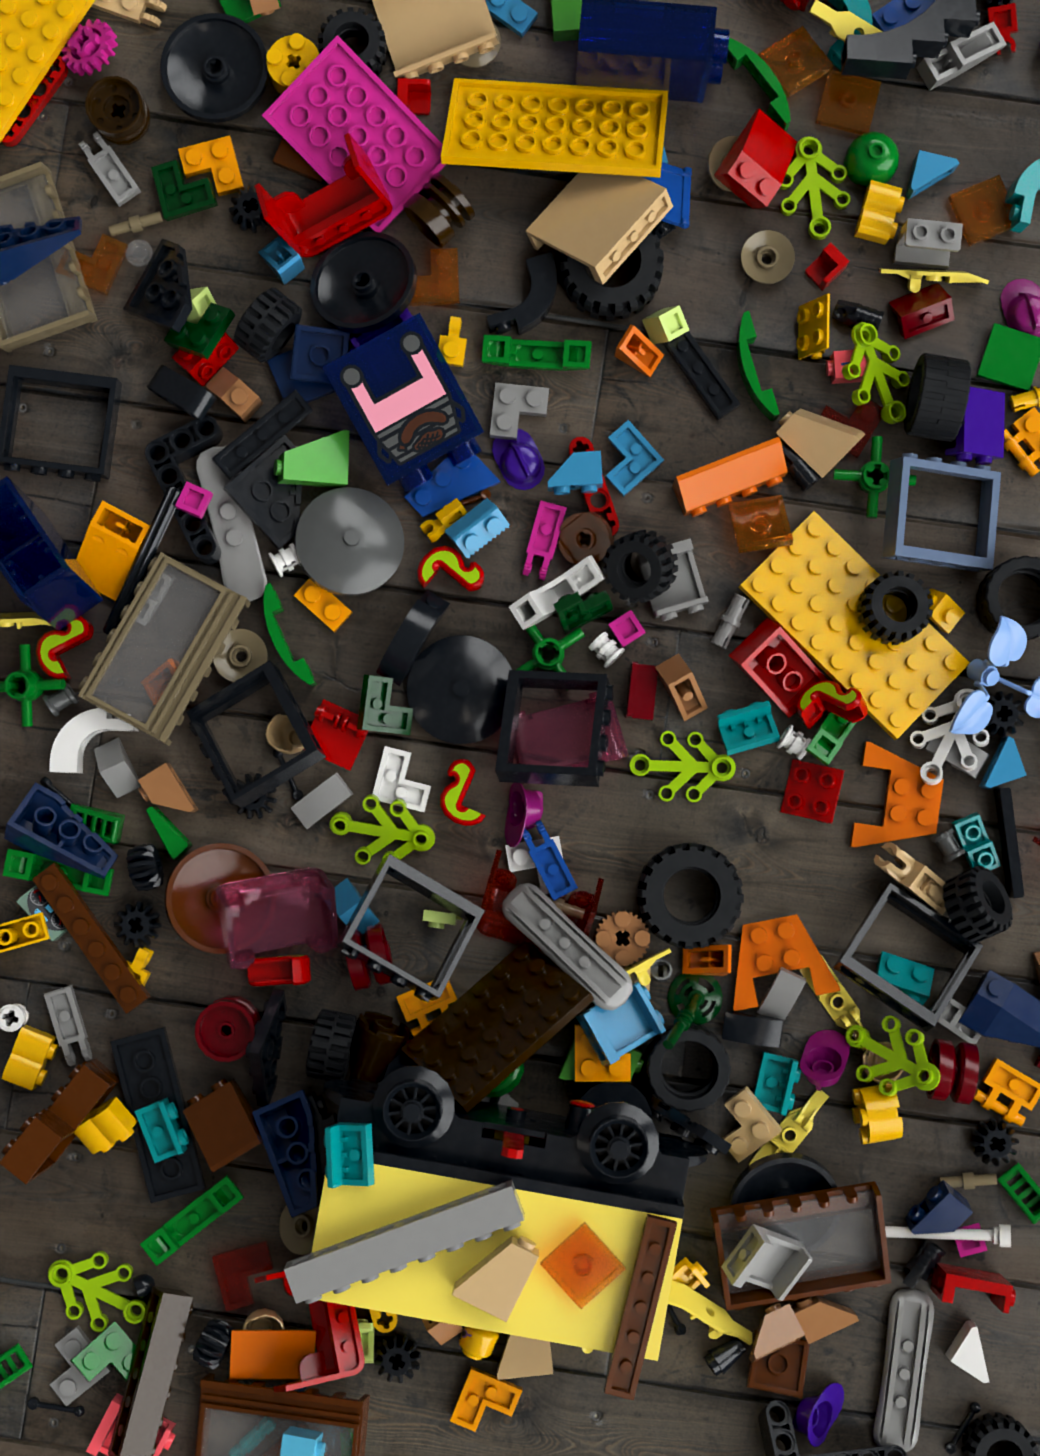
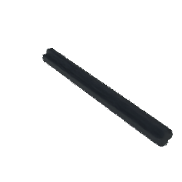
M169 486L164 494L105 623L103 632L107 635L113 628L116 629L122 620L120 619L122 610L127 604L130 605L132 603L137 584L144 580L148 566L154 558L176 510L175 504L182 492L177 487Z

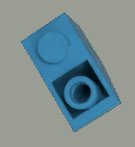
M601 451L573 452L548 480V491H554V495L570 494V490L581 489V493L597 492V488H602Z

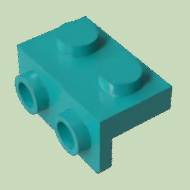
M769 701L754 702L748 707L737 710L729 709L717 716L718 731L727 756L780 741V735L771 713Z
M882 951L879 955L876 974L923 1005L930 997L935 968Z
M763 1051L753 1094L767 1110L784 1116L787 1115V1110H792L795 1101V1094L792 1093L793 1084L799 1082L801 1075L798 1061L794 1058Z
M168 1097L134 1111L154 1163L177 1154L180 1155L187 1150L186 1145L189 1144L188 1136L183 1128H179L176 1118H179L177 1108L173 1102L169 1103Z
M340 1122L326 1127L324 1146L326 1148L327 1164L325 1175L328 1188H336L341 1185L371 1186L375 1184L372 1123Z

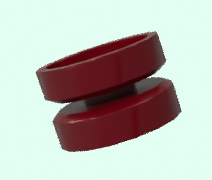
M381 923L367 926L365 930L366 944L361 932L356 929L351 938L352 941L393 964L390 945ZM346 957L355 991L370 988L372 983L371 970L366 968V963L358 958L354 960ZM373 972L374 978L379 985L392 983L390 981L391 977L382 972L380 974Z
M228 995L215 1000L200 1013L195 1023V1038L198 1047L206 1056L215 1061L231 1062L240 1059L246 1054L248 1042L254 1039L256 1022L261 1020L258 1010L250 1001L240 996ZM224 1025H227L231 1028V1033L227 1031L228 1027H225Z
M934 1039L929 1051L928 1062L934 1064L939 1069L940 1082L935 1089L926 1091L928 1099L945 1101L950 1095L954 1103L970 1105L976 1092L979 1075V1051L977 1045L959 1042L956 1048H954L951 1040ZM926 1071V1080H928L929 1073Z

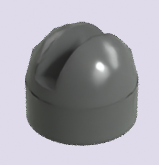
M657 959L650 967V975L656 982H665L671 977L672 966L665 959ZM658 966H663V977H658Z

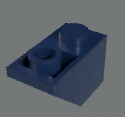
M942 1180L937 1186H933L928 1191L927 1196L918 1205H914L909 1210L905 1219L910 1231L914 1235L954 1232L973 1211L967 1199Z

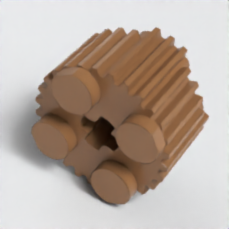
M617 910L616 913L612 911L611 915L605 914L606 918L602 917V922L597 923L599 927L595 928L597 933H594L596 937L594 942L620 966L633 965V961L638 962V958H643L642 954L647 953L645 949L649 948L650 934L647 932L649 928L645 927L646 923L637 914L634 913L632 915L631 911ZM618 931L622 933L627 931L629 933L626 944H616L618 939L616 933Z

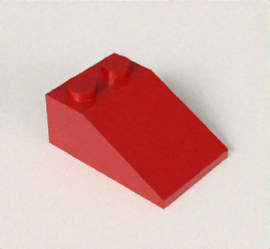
M758 108L721 163L714 177L752 209L768 207L783 183L798 142Z
M766 618L729 655L743 673L788 718L797 712L796 703L807 688L814 683L828 680L781 626L769 618Z

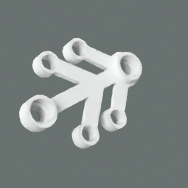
M962 689L955 694L952 702L935 708L928 707L922 713L923 722L927 725H934L939 717L957 713L964 699L975 690ZM928 712H933L936 716L934 719L928 720L925 715ZM953 719L951 722L925 731H914L910 736V743L916 749H921L925 747L927 742L943 737L932 761L923 764L920 770L922 781L928 785H936L942 780V766L954 741L961 755L962 768L966 771H972L978 765V759L972 753L965 734L949 732ZM985 729L972 736L973 743L978 747H984L989 743V733ZM984 734L986 739L980 742L976 740V736ZM916 736H921L924 740L922 743L917 744L913 739ZM972 758L975 762L973 765L967 766L964 760ZM929 771L937 773L934 779H929L926 775Z

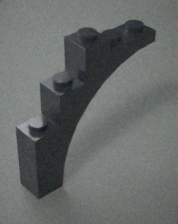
M936 0L924 13L897 28L873 34L847 35L841 50V75L906 80L910 69L915 68L917 57L938 59L942 47L946 48L948 36L970 37L973 28L978 26L980 19V10L976 9V0Z

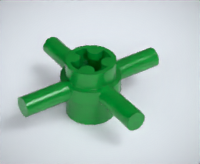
M872 436L870 462L864 464L859 471L834 469L833 480L858 481L861 490L868 493L866 518L869 519L877 518L879 493L883 492L889 483L890 469L881 462L882 436ZM868 472H878L880 474L879 485L873 484L874 480L872 477H867ZM910 475L909 486H915L916 475Z
M536 625L525 629L535 643L532 650V659L516 670L534 671L539 667L545 671L566 672L562 666L564 650L585 637V634L579 627L558 641L553 638H544ZM545 647L548 650L554 649L556 651L554 659L550 662L544 661L542 658V649Z
M30 644L19 645L20 670L9 674L5 681H0V692H6L11 698L21 701L22 727H32V701L39 698L44 690H64L66 682L64 679H43L38 673L31 670Z

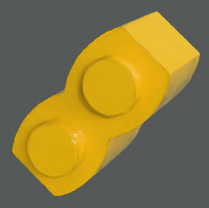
M874 180L870 181L865 192L854 237L883 245L889 241V238L894 239L898 223L894 222L896 212L901 213L905 197L901 196L902 188Z
M28 1025L21 1027L1 1079L31 1091L36 1089L38 1085L42 1086L48 1075V1071L45 1070L48 1059L53 1060L58 1049V1045L55 1044L57 1037Z
M113 1097L98 1108L91 1110L74 1134L92 1154H96L99 1151L105 1153L115 1145L116 1141L124 1142L134 1133L132 1128L137 1123V1120L117 1097Z

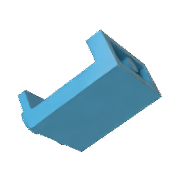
M639 982L632 983L633 991L626 1003L617 1009L603 1010L594 1005L576 1016L603 1066L615 1063L620 1060L619 1057L655 1035L666 1031L663 1026L665 1024L663 1016L658 1010H654L649 1001L651 999L649 991Z

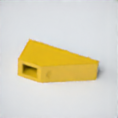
M43 912L0 924V953L50 939Z

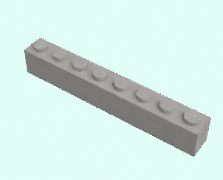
M509 1180L288 1261L283 1270L295 1303L305 1301V1304H311L320 1300L324 1293L333 1291L334 1294H338L348 1290L351 1287L350 1284L361 1280L362 1283L371 1282L379 1277V1273L390 1270V1273L401 1271L407 1267V1263L417 1259L419 1263L431 1260L436 1256V1252L445 1249L447 1252L456 1251L462 1248L466 1241L475 1239L476 1242L486 1240L496 1230L502 1228L504 1231L513 1230L521 1225V1221H524L525 1213L513 1180Z

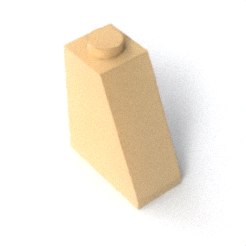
M801 408L794 414L789 411L778 422L781 427L776 432L822 478L865 436L862 430Z
M511 1236L458 1279L453 1286L452 1295L507 1322L537 1262L539 1249L535 1247L536 1244L526 1237L520 1236L518 1239Z
M508 1334L497 1367L498 1380L553 1374L551 1344L549 1341Z

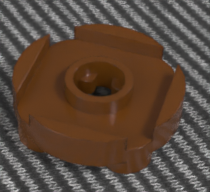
M593 511L579 512L569 516L562 523L559 530L561 531L560 540H558L559 549L565 559L575 565L590 555L593 556L597 564L603 561L604 556L609 554L607 552L609 546L614 544V537L612 536L609 524L603 517ZM582 532L591 536L590 545L587 543L582 545L580 543Z

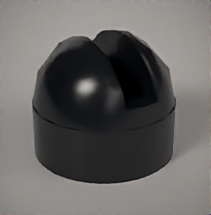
M147 1274L133 1277L132 1279L139 1298L150 1295L152 1286H155L154 1279Z

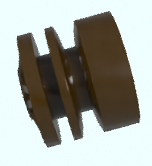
M119 76L104 77L96 81L89 89L85 100L86 113L93 126L108 142L117 145H130L144 136L150 124V110L137 87L128 79ZM119 111L124 113L125 116L123 118L117 115Z
M435 173L431 177L432 184L425 183L423 185V190L428 199L415 193L403 205V210L428 240L439 248H443L455 236L450 223L463 228L465 226L464 219L470 221L475 216V212L465 195L456 185L441 174Z

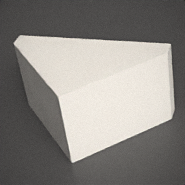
M972 1320L965 1321L945 1355L952 1363L981 1382L988 1383L989 1378L978 1328Z

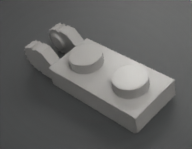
M96 131L92 135L97 145L102 148L100 152L93 155L90 147L84 141H81L79 146L88 157L87 161L120 207L141 193V190L110 145L107 146L98 131Z
M70 985L45 993L44 998L59 1047L62 1046L67 1064L69 1066L76 1065V1056L70 1044L76 1041L79 1043L81 1054L85 1061L91 1060L93 1056L87 1040L88 1035L73 986Z

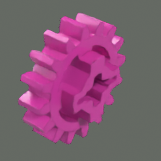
M88 19L85 26L78 25V30L74 31L66 43L67 47L62 49L61 52L64 54L62 60L74 74L77 72L79 76H83L86 72L89 76H92L94 69L100 72L102 64H110L107 60L108 57L115 56V52L112 49L118 46V43L115 41L117 35L105 21L102 23L99 19H96L93 23Z

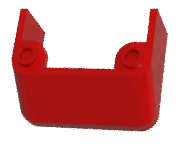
M349 133L344 135L350 153L343 161V168L347 175L304 199H301L294 192H282L273 198L260 183L254 185L264 219L301 257H313L385 218L392 211L390 198L369 157Z
M284 1271L254 1278L255 1283L282 1278L285 1292L293 1297ZM320 1300L309 1304L313 1330H316L315 1343L317 1352L308 1354L300 1360L298 1366L300 1380L273 1386L274 1392H287L354 1376L363 1369L365 1358L355 1307Z

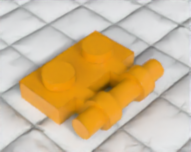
M1035 407L1011 424V427L1017 433L1015 436H1012L1007 429L1004 430V449L1007 452L1010 450L1019 462L1017 465L1022 471L1025 469L1031 478L1040 471L1034 464V461L1037 459L1040 462V413ZM1023 440L1032 453L1029 456L1018 444L1020 441Z
M450 980L441 997L434 1001L429 1000V1002L417 998L413 990L396 996L406 1022L418 1019L420 1025L411 1029L413 1037L433 1021H428L425 1014L439 1008L441 1012H444L449 1007L448 1004L457 1000ZM430 981L426 984L431 986L433 981Z
M994 1058L982 1079V1082L990 1086L989 1091L984 1093L976 1089L973 1099L980 1102V1106L984 1109H991L1000 1114L1004 1121L1008 1123L1013 1122L1021 1127L1026 1117L1018 1112L1021 1106L1031 1111L1033 1110L1040 1097V1083L998 1058ZM1000 1093L1012 1099L1008 1106L996 1100Z

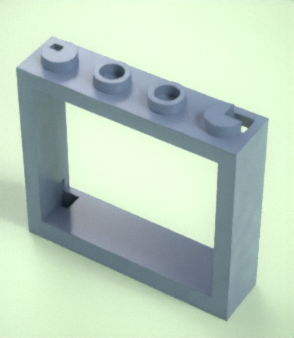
M903 453L902 457L890 460L882 558L973 572L993 570L1001 472L991 471V467L985 465H977L974 468L967 467V463L961 461H952L950 464L942 463L943 459L937 457H928L926 460L918 459V455L913 453ZM910 469L982 481L975 556L904 545Z

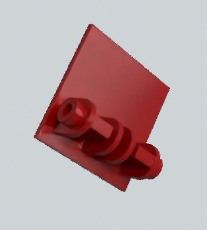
M323 699L321 705L316 709L311 729L326 755L324 759L351 771L369 731L357 729L358 714Z
M793 759L780 812L832 824L845 770Z

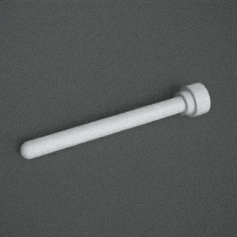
M999 1224V1227H993V1230L957 1228L954 1232L916 1235L910 1231L909 1227L885 1226L886 1237L993 1241L994 1244H999V1247H1011L1010 1224Z

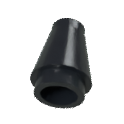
M736 1337L708 1350V1354L703 1358L715 1376H718L720 1373L724 1375L742 1354L746 1352V1349Z

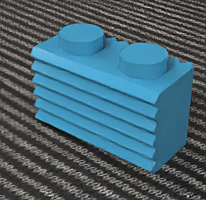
M486 498L444 531L455 547L466 558H470V555H474L475 551H479V548L487 545L488 541H492V538L500 535L501 531L509 528L510 524L498 507Z

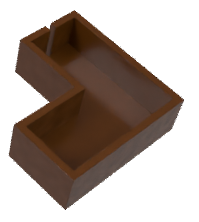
M97 1059L90 1062L84 1061L82 1065L78 1064L69 1075L71 1082L67 1083L64 1087L61 1086L52 1096L51 1100L54 1103L47 1109L44 1108L40 1113L37 1112L33 1117L30 1116L19 1129L23 1133L15 1140L12 1139L2 1150L1 1153L5 1156L0 1161V1164L24 1184H28L56 1163L75 1139L76 1135L74 1132L90 1111L101 1106L119 1083V1076Z

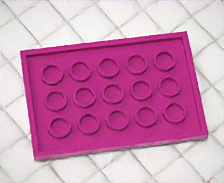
M338 35L262 114L270 125L328 184L347 175L343 168V161L350 153L344 135L349 133L369 157L392 204V211L388 216L370 225L375 232L381 233L403 211V205L415 193L419 194L423 190V185L430 183L431 177L435 173H439L447 165L441 164L443 144Z

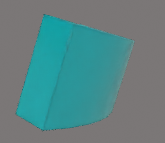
M975 812L951 822L961 848H964L966 851L964 855L971 868L983 866L985 869L993 870L1001 866L993 842L987 836L980 814Z

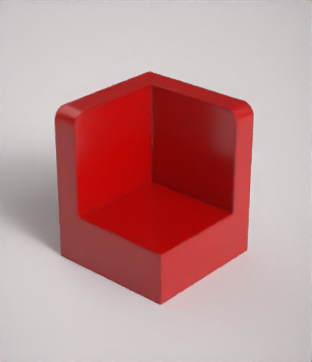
M398 78L397 97L414 115H430V79Z
M830 242L822 250L820 256L805 270V274L823 291L846 269L850 261Z

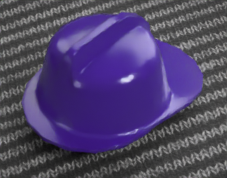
M518 428L517 441L495 438L492 447L493 456L507 483L519 490L531 489L539 484L544 476L545 466L542 456L531 436Z
M837 1382L831 1383L826 1386L819 1396L806 1397L798 1405L792 1421L793 1428L806 1435L813 1447H818L824 1442L829 1429L842 1409L844 1402L842 1385Z

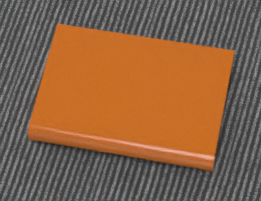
M231 1330L229 1380L300 1379L298 1372L299 1362L304 1356L315 1353L316 1330Z

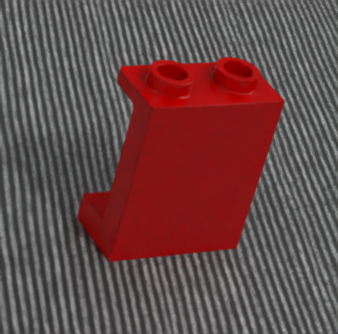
M940 1262L937 1263L936 1268L933 1270L930 1289L941 1302L953 1304L955 1288L959 1287L991 1293V1302L1002 1313L1008 1314L1010 1306H1014L1016 1291L1013 1289V1285L1001 1274Z

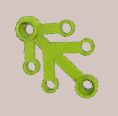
M807 136L798 141L795 149L796 158L786 172L785 177L790 180V183H782L780 189L787 190L792 186L794 176L804 164L806 176L793 193L782 201L780 211L785 216L793 215L797 209V204L808 191L812 215L808 233L815 240H823L831 230V223L828 218L823 216L820 190L833 199L834 206L839 210L848 207L851 197L846 191H840L819 175L816 164L828 171L831 181L837 184L845 180L847 169L843 165H837L822 153V145L818 139ZM811 148L813 154H805L804 149ZM834 171H841L843 177L837 178L834 175ZM844 197L846 203L840 204L837 198ZM784 204H792L793 209L790 211L786 210ZM814 227H822L823 233H816Z
M866 322L858 323L851 332V338L855 346L850 363L845 364L842 368V374L845 379L852 380L858 378L861 374L860 364L863 355H865L867 364L859 389L854 390L852 393V401L857 406L867 404L871 398L870 390L874 380L884 406L881 410L883 421L888 424L902 422L906 417V408L902 402L893 401L884 377L886 376L891 379V383L896 389L908 386L910 382L908 373L899 371L887 364L899 360L900 350L897 346H890L880 340L877 330L872 324ZM875 350L882 353L884 361L877 358Z
M672 731L663 732L659 740L662 746L669 747L681 761L650 760L646 755L638 754L632 757L629 762L630 771L636 776H644L649 771L681 772L668 785L662 786L659 789L658 797L664 802L671 801L675 793L696 773H708L696 786L689 787L685 792V797L689 802H698L702 798V794L715 781L723 782L731 779L736 770L734 760L725 754L717 755L706 744L702 734L699 732L690 733L687 736V744L691 748H697L708 762H697L676 740V735ZM665 734H670L673 737L671 744L664 743L663 736ZM692 735L699 736L700 743L698 745H693L690 742ZM638 760L645 763V768L642 771L635 768V762ZM719 763L726 765L727 769L724 773L717 771ZM664 788H668L671 791V797L668 799L663 798L661 795ZM692 789L697 790L699 793L698 798L695 800L689 797V791Z
M374 794L367 795L362 805L365 811L372 812L381 825L353 821L346 812L335 813L329 824L331 831L336 835L354 832L379 837L366 847L363 846L357 849L355 860L361 865L369 863L374 854L394 840L407 842L394 852H386L382 859L391 854L400 860L413 850L420 852L429 850L435 842L433 829L428 825L418 824L408 811L404 800H393L390 805V812L393 816L400 817L408 830L397 828L380 805L379 798ZM373 799L376 802V806L369 807L366 801ZM395 804H401L403 806V811L397 812L394 810L393 806ZM342 821L345 824V828L339 829L335 823ZM417 835H424L426 841L423 843L417 841ZM366 852L368 858L361 859L359 853Z
M889 1015L882 1020V1028L889 1033L893 1050L870 1038V1033L865 1027L853 1025L848 1028L845 1038L850 1046L855 1048L865 1047L887 1060V1062L871 1067L860 1065L856 1070V1077L859 1081L869 1083L876 1077L904 1070L911 1075L895 1081L885 1078L879 1083V1091L883 1095L894 1096L898 1091L914 1086L923 1091H931L938 1086L940 1071L934 1064L928 1062L923 1044L924 1034L921 1031L910 1029L905 1034L906 1042L913 1046L916 1059L915 1064L907 1058L900 1032L901 1022L898 1018ZM891 1020L895 1021L893 1029L888 1028V1023ZM855 1031H858L859 1037L854 1041L852 1035ZM914 1033H917L918 1040L915 1043H913L911 1041V1036ZM868 1069L869 1075L867 1078L864 1079L862 1077L863 1070ZM927 1071L929 1078L923 1081L921 1078L922 1073ZM890 1082L892 1089L890 1092H886L885 1085Z
M97 1251L91 1258L73 1264L69 1260L60 1259L52 1263L48 1269V1279L52 1285L61 1289L67 1307L66 1316L71 1320L80 1318L84 1312L83 1304L76 1301L73 1286L82 1290L91 1317L90 1326L95 1332L104 1331L109 1324L108 1317L101 1312L98 1299L122 1310L126 1321L132 1324L140 1323L144 1319L147 1308L145 1302L140 1299L130 1301L103 1287L117 1281H128L133 1275V1267L128 1263H123L116 1270L90 1279L78 1275L92 1268L103 1269L109 1262V1256L104 1251ZM102 1256L104 1264H97L95 1257ZM60 1268L67 1271L66 1277L59 1276L58 1270ZM121 1268H126L129 1271L127 1277H123L120 1274ZM135 1305L139 1306L141 1313H133L132 1307ZM71 1306L78 1307V1315L71 1313ZM95 1319H102L104 1326L98 1327L95 1324Z

